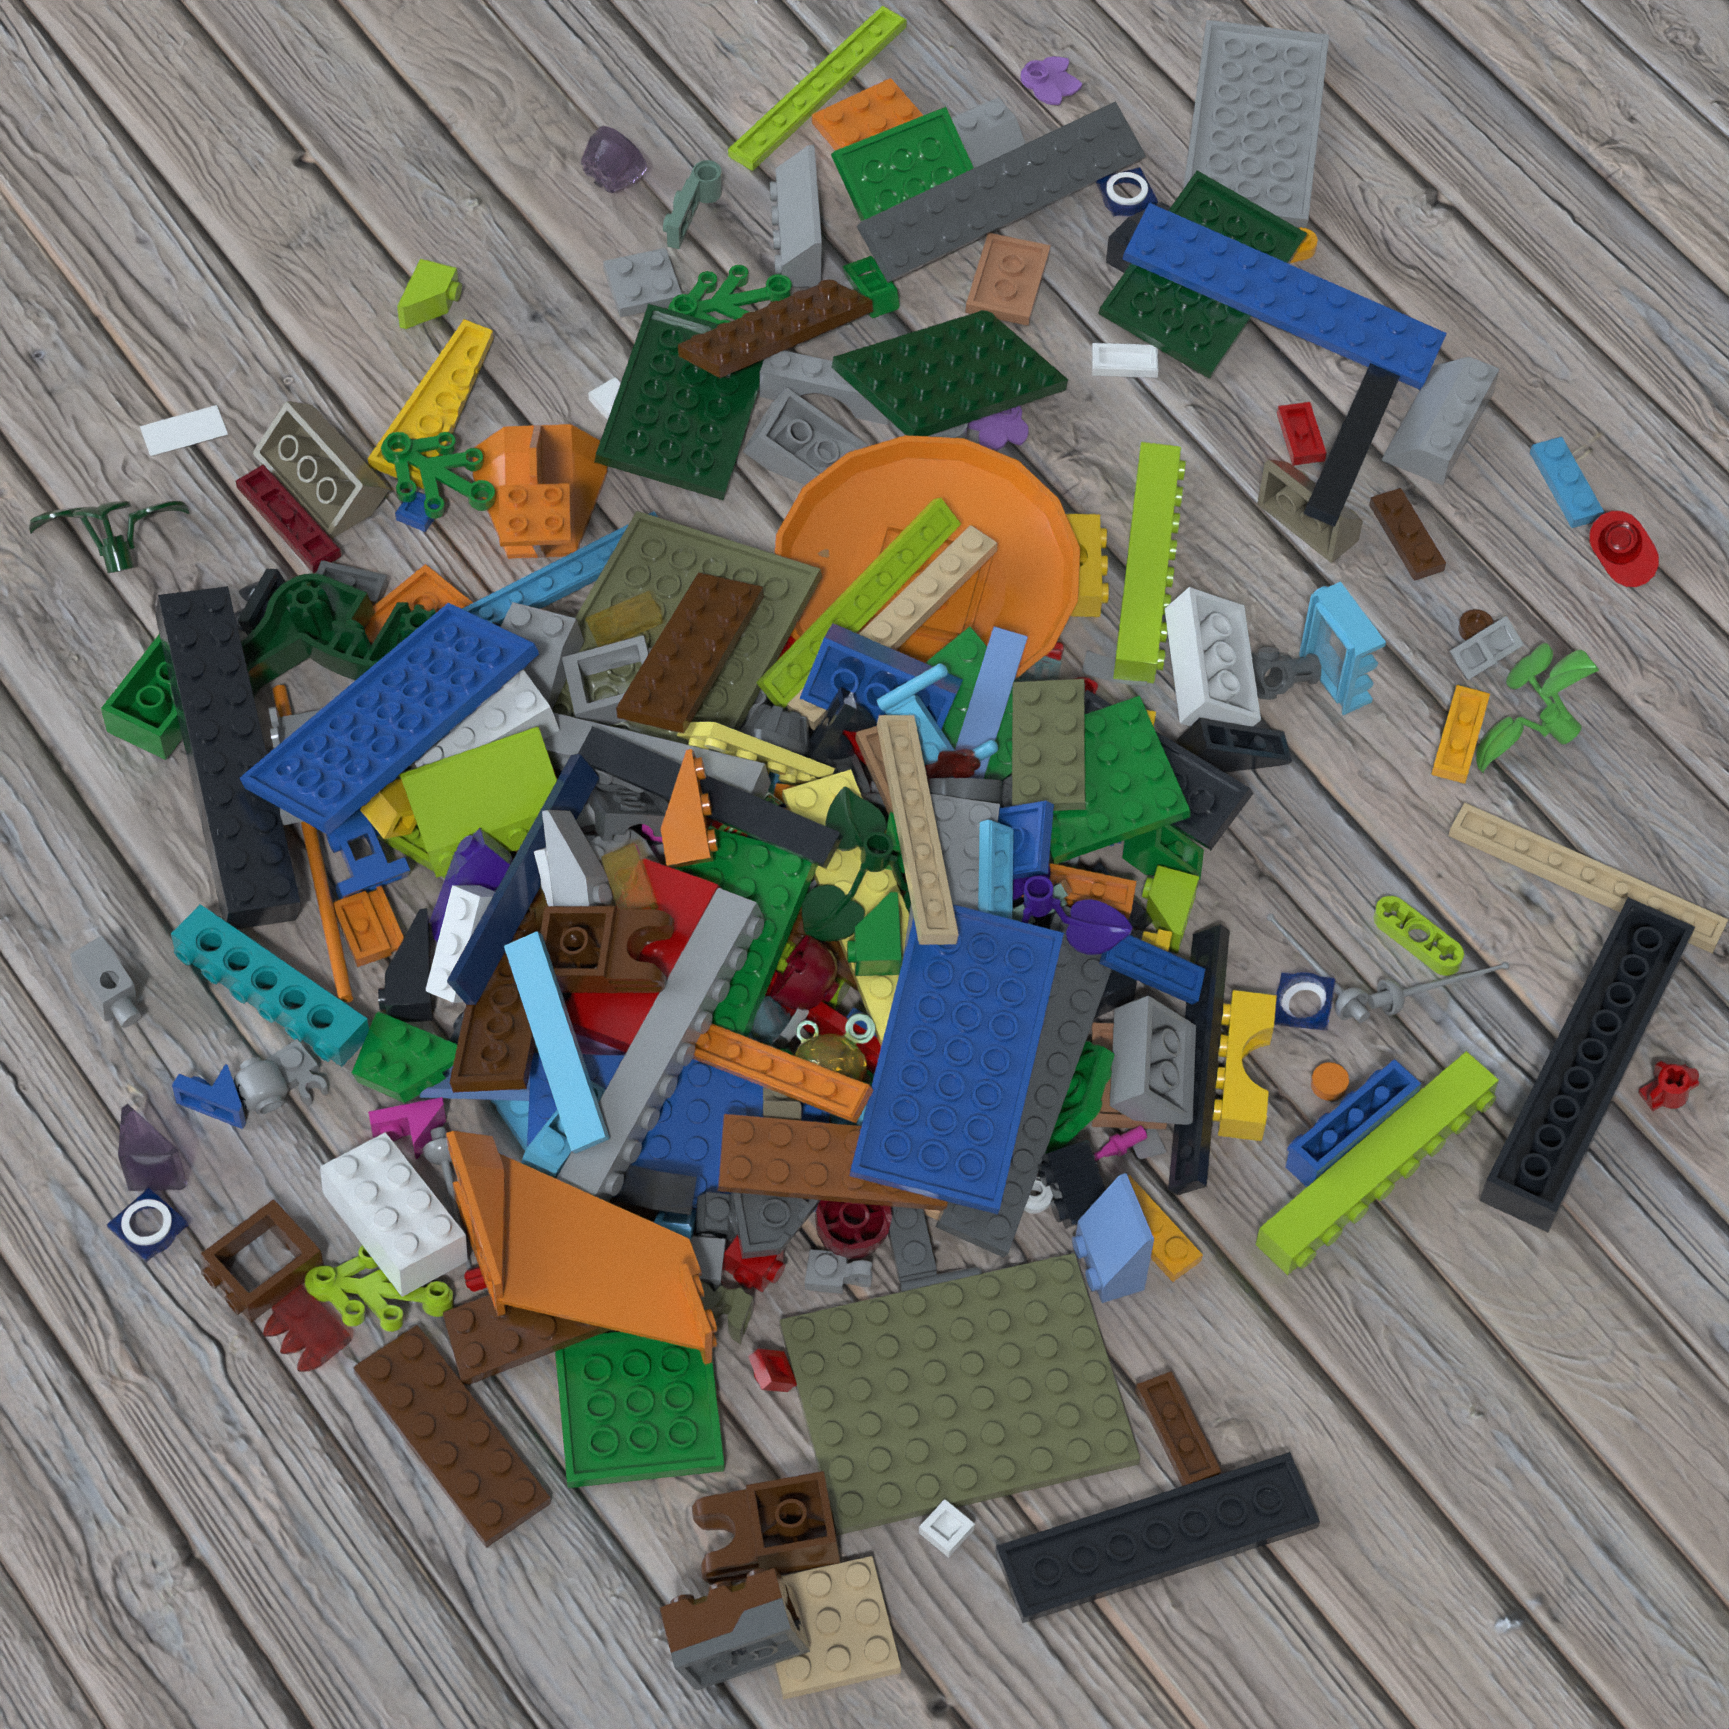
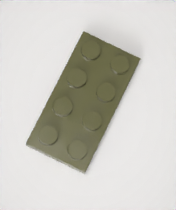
M1084 679L1013 682L1012 806L1048 801L1054 804L1053 811L1086 810Z

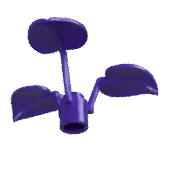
M1048 867V874L1013 879V900L1024 895L1025 909L1023 910L1021 922L1028 923L1031 916L1042 917L1047 915L1052 909H1055L1062 922L1069 925L1066 930L1068 943L1080 953L1097 955L1107 952L1132 932V925L1124 915L1113 907L1097 900L1077 901L1071 907L1070 917H1068L1060 906V900L1053 898L1050 867Z

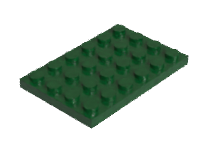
M1198 170L1168 210L1288 264L1298 252L1308 234ZM1132 263L1100 306L1098 312L1102 317L1209 379L1213 376L1252 319L1251 315Z
M648 303L594 462L724 500L760 389V370L764 359L719 378L679 357L678 344L691 339L693 335L713 330L719 324Z
M985 310L834 356L831 366L833 370L906 436H930L1065 391L1068 384V379L1016 335L1014 331L1009 329L993 313Z

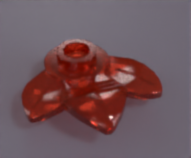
M963 749L942 751L938 755L937 762L924 766L928 781V779L949 778L951 776L954 778H968L975 774L974 771L979 769L981 764L980 759L975 756V751Z

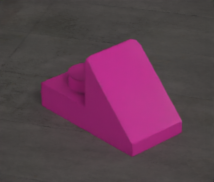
M442 1097L368 1112L373 1138L385 1132L392 1141H397L403 1136L411 1135L415 1159L421 1156L423 1147L432 1141L430 1131L434 1128L442 1127L446 1122Z

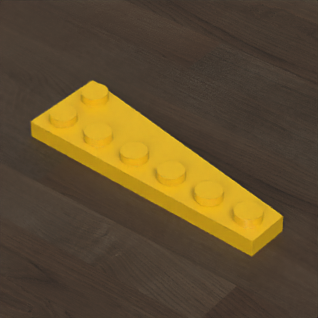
M465 319L461 322L367 458L370 468L397 478L395 465L387 462L381 452L383 441L393 432H403L412 440L434 437L442 432L453 433L494 339L493 330ZM448 441L441 442L440 444L447 446ZM395 449L394 451L400 452L403 451V449ZM437 450L420 453L427 458L443 456ZM408 463L410 480L414 481L416 486L424 489L420 470Z

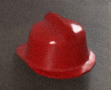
M1609 511L1594 521L1590 530V544L1609 576L1616 583L1625 587H1638L1648 583L1655 576L1659 567V554L1642 524L1632 514L1624 511Z

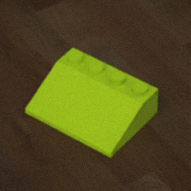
M538 726L400 774L436 878L447 874L459 843L466 836H472L479 828L507 851L513 852L518 850L557 781Z

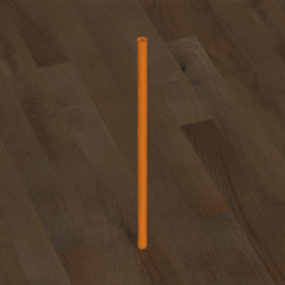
M275 686L273 688V695L280 717L292 715L286 686ZM301 822L338 999L347 1004L353 1001V995L317 828L306 822Z

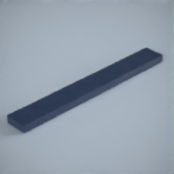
M581 754L571 755L446 981L466 1005L477 1004L505 952L504 946L512 940L541 886V878L534 851L546 847L542 811H571L575 820H577L591 791H593L599 780L598 775Z

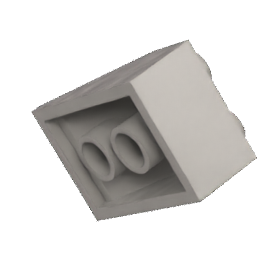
M786 388L771 403L743 452L769 471L806 485L848 452L868 447V445L789 388Z
M512 602L501 628L535 643L539 655L527 665L524 671L548 702L551 709H553L567 679L562 657L579 653L584 642L577 619Z

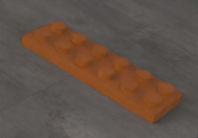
M724 1114L718 1191L939 1211L947 1209L948 1204L947 1201L850 1177L849 1173L861 1126Z

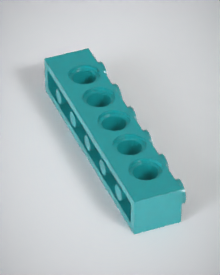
M201 904L171 933L174 954L182 963L188 966L193 964L201 970L208 981L215 985L220 983L228 988L230 994L237 1001L243 1004L248 1002L254 1006L262 1018L270 1023L277 1022L285 1028V1031L292 1039H298L299 1042L303 1040L312 1046L314 1052L324 1061L329 1062L332 1060L343 1067L363 1045L369 1031L368 1019ZM211 948H218L215 951H207ZM238 967H246V968L243 969V970H239V971H236V970H235V969L238 968ZM265 986H274L268 990L262 989ZM293 1005H302L300 1008L290 1009ZM322 1024H330L327 1028H317Z

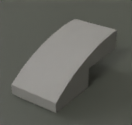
M1505 616L1456 646L1449 653L1466 680H1469L1524 646V643L1508 617Z

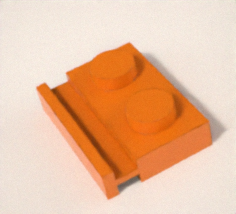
M382 886L376 887L375 891L369 893L363 891L333 902L335 916L357 967L391 956V952L398 950L404 936Z

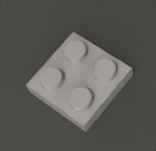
M666 248L603 261V269L620 317L646 312L648 303L662 308L669 307L673 298L682 294Z

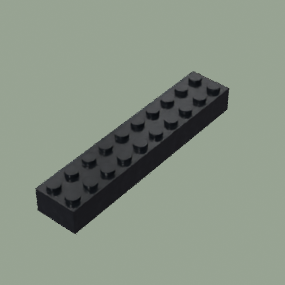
M226 586L158 595L155 616L222 919L236 929L297 920L301 902L279 807L245 789L240 780L243 774L267 754L229 588Z
M1627 898L1485 1182L1479 1201L1549 1233L1683 958L1695 926L1634 899Z

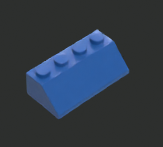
M832 623L822 641L800 699L827 710L839 688L842 687L853 692L855 703L865 708L877 724L879 715H887L885 711L880 709L877 699L929 670L932 666ZM949 673L944 678L915 694L920 697L941 730L963 681Z

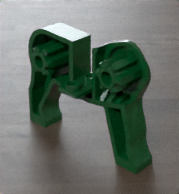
M309 573L296 576L286 581L274 592L268 602L261 622L241 641L253 697L255 698L259 689L307 658H311L334 673L357 680L437 611L435 609L427 611L424 605L421 604L415 605L414 610L411 611L408 602H397L371 645L365 628L375 611L367 592L321 574Z

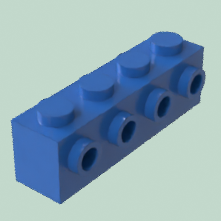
M1395 1059L1382 1070H1376L1362 1087L1356 1092L1351 1091L1337 1108L1331 1113L1327 1112L1322 1115L1313 1128L1304 1135L1297 1136L1287 1148L1289 1153L1285 1168L1302 1184L1308 1187L1417 1094L1422 1083Z

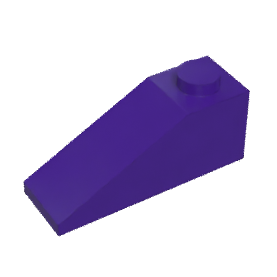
M481 828L472 836H466L454 852L429 922L434 940L437 942L452 885L482 886L494 891L500 885L513 861L511 853Z

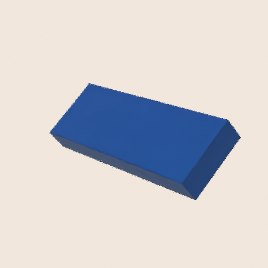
M1131 935L1109 951L1101 953L1099 964L1189 1004L1199 1001L1205 974V968Z

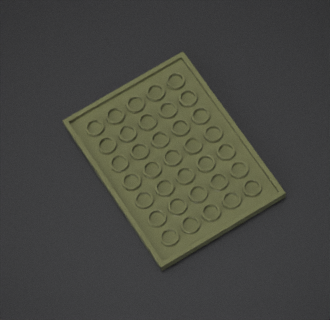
M636 511L575 617L584 639L579 652L642 635L645 637L648 648H652L698 572L762 586L763 600L691 721L716 722L739 731L761 690L756 682L777 661L822 578L821 569ZM641 661L584 676L589 703L624 694L642 666ZM566 679L552 712L576 718ZM632 721L610 725L611 727L686 745L689 743V740L678 737V732Z
M1075 1253L779 1320V1327L790 1367L796 1380V1389L819 1472L824 1471L836 1536L931 1514L944 1499L957 1508L1139 1465L1140 1456Z

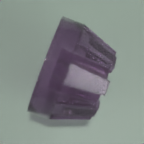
M604 125L599 127L590 137L581 159V165L584 166L583 171L585 174L592 176L595 179L594 183L600 188L604 186L609 193L617 192L637 182L647 171L648 167L639 149L628 138L617 130Z

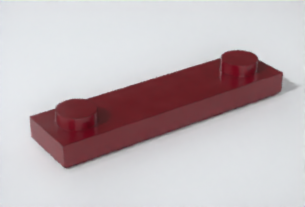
M264 464L235 480L237 489L312 573L317 572L321 560L332 563L342 557L340 548Z

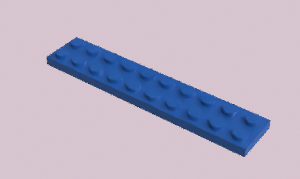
M1151 203L1148 204L1122 258L1127 262L1366 367H1369L1371 363L1400 376L1398 381L1418 390L1423 387L1447 334Z

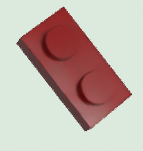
M1311 402L1278 406L1277 417L1292 465L1324 462L1327 452Z

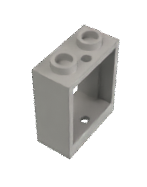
M644 635L562 657L576 718L607 726L627 721L617 718L616 707L624 694L589 703L584 676L640 661L643 664L652 649L648 648Z

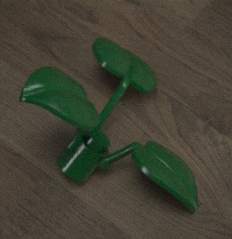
M130 501L108 502L98 507H76L45 512L30 520L29 530L32 534L41 525L61 516L80 518L96 544L99 555L104 557L107 573L109 574L135 568L130 549L135 548L133 541L134 526L138 520L149 514L165 511H180L189 514V509L184 502L166 501L129 513L127 541H124L123 535H113L107 514L113 510L130 507ZM87 516L103 521L107 538L103 539L104 545Z
M843 787L829 807L825 826L842 834L843 838L837 847L838 850L851 851L859 847L861 850V866L846 896L840 888L833 885L818 886L806 895L801 910L803 931L808 936L810 935L820 941H839L854 934L855 926L864 918V909L858 903L851 900L854 898L867 871L880 872L890 865L899 887L907 891L903 900L910 914L911 900L908 885L904 881L898 867L897 856L891 855L893 842L885 834L886 821L883 814L872 803L857 796L849 788Z

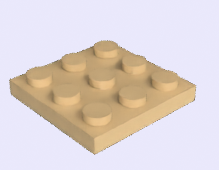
M872 1556L781 1576L795 1593L810 1648L808 1653L774 1664L783 1700L901 1673V1665Z

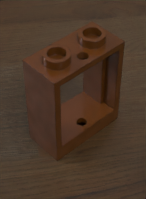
M274 1199L200 1254L204 1269L201 1270L204 1279L213 1289L219 1286L226 1294L224 1299L232 1311L237 1315L243 1313L251 1323L305 1283V1277L311 1269L324 1266L321 1250ZM270 1229L296 1259L248 1293L225 1268L223 1263Z

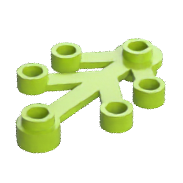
M363 1245L359 1248V1256L337 1267L326 1265L315 1267L305 1277V1288L311 1297L321 1302L330 1301L341 1313L343 1323L352 1327L364 1322L365 1306L358 1300H349L345 1293L358 1294L378 1317L381 1328L389 1332L397 1331L402 1327L403 1311L398 1306L388 1305L383 1298L420 1302L425 1313L433 1317H441L443 1312L453 1308V1292L444 1282H432L426 1288L420 1287L402 1297L392 1283H388L390 1281L381 1269L361 1279L350 1278L365 1268L374 1269L378 1267L372 1257H366L370 1254ZM350 1312H357V1314H355V1315H351V1314H348V1313H350ZM388 1317H395L396 1319L389 1320V1319H386V1318H388Z

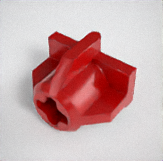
M1660 1061L1655 1064L1653 1072L1657 1080L1639 1089L1638 1093L1652 1112L1662 1106L1670 1109L1680 1108L1688 1101L1690 1090L1699 1086V1072L1696 1068H1688L1686 1064L1668 1065Z

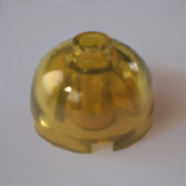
M829 1033L822 1034L799 1045L795 1053L796 1057L866 1084V1058L858 1046L846 1036Z

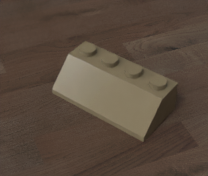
M286 401L252 452L259 462L266 466L332 539L370 517L389 491L386 484L323 415L310 404Z

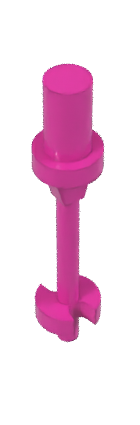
M1139 1125L1122 1135L1117 1133L1112 1135L1102 1150L1093 1154L1095 1161L1103 1157L1114 1155L1121 1157L1125 1155L1128 1148L1147 1139L1146 1131Z

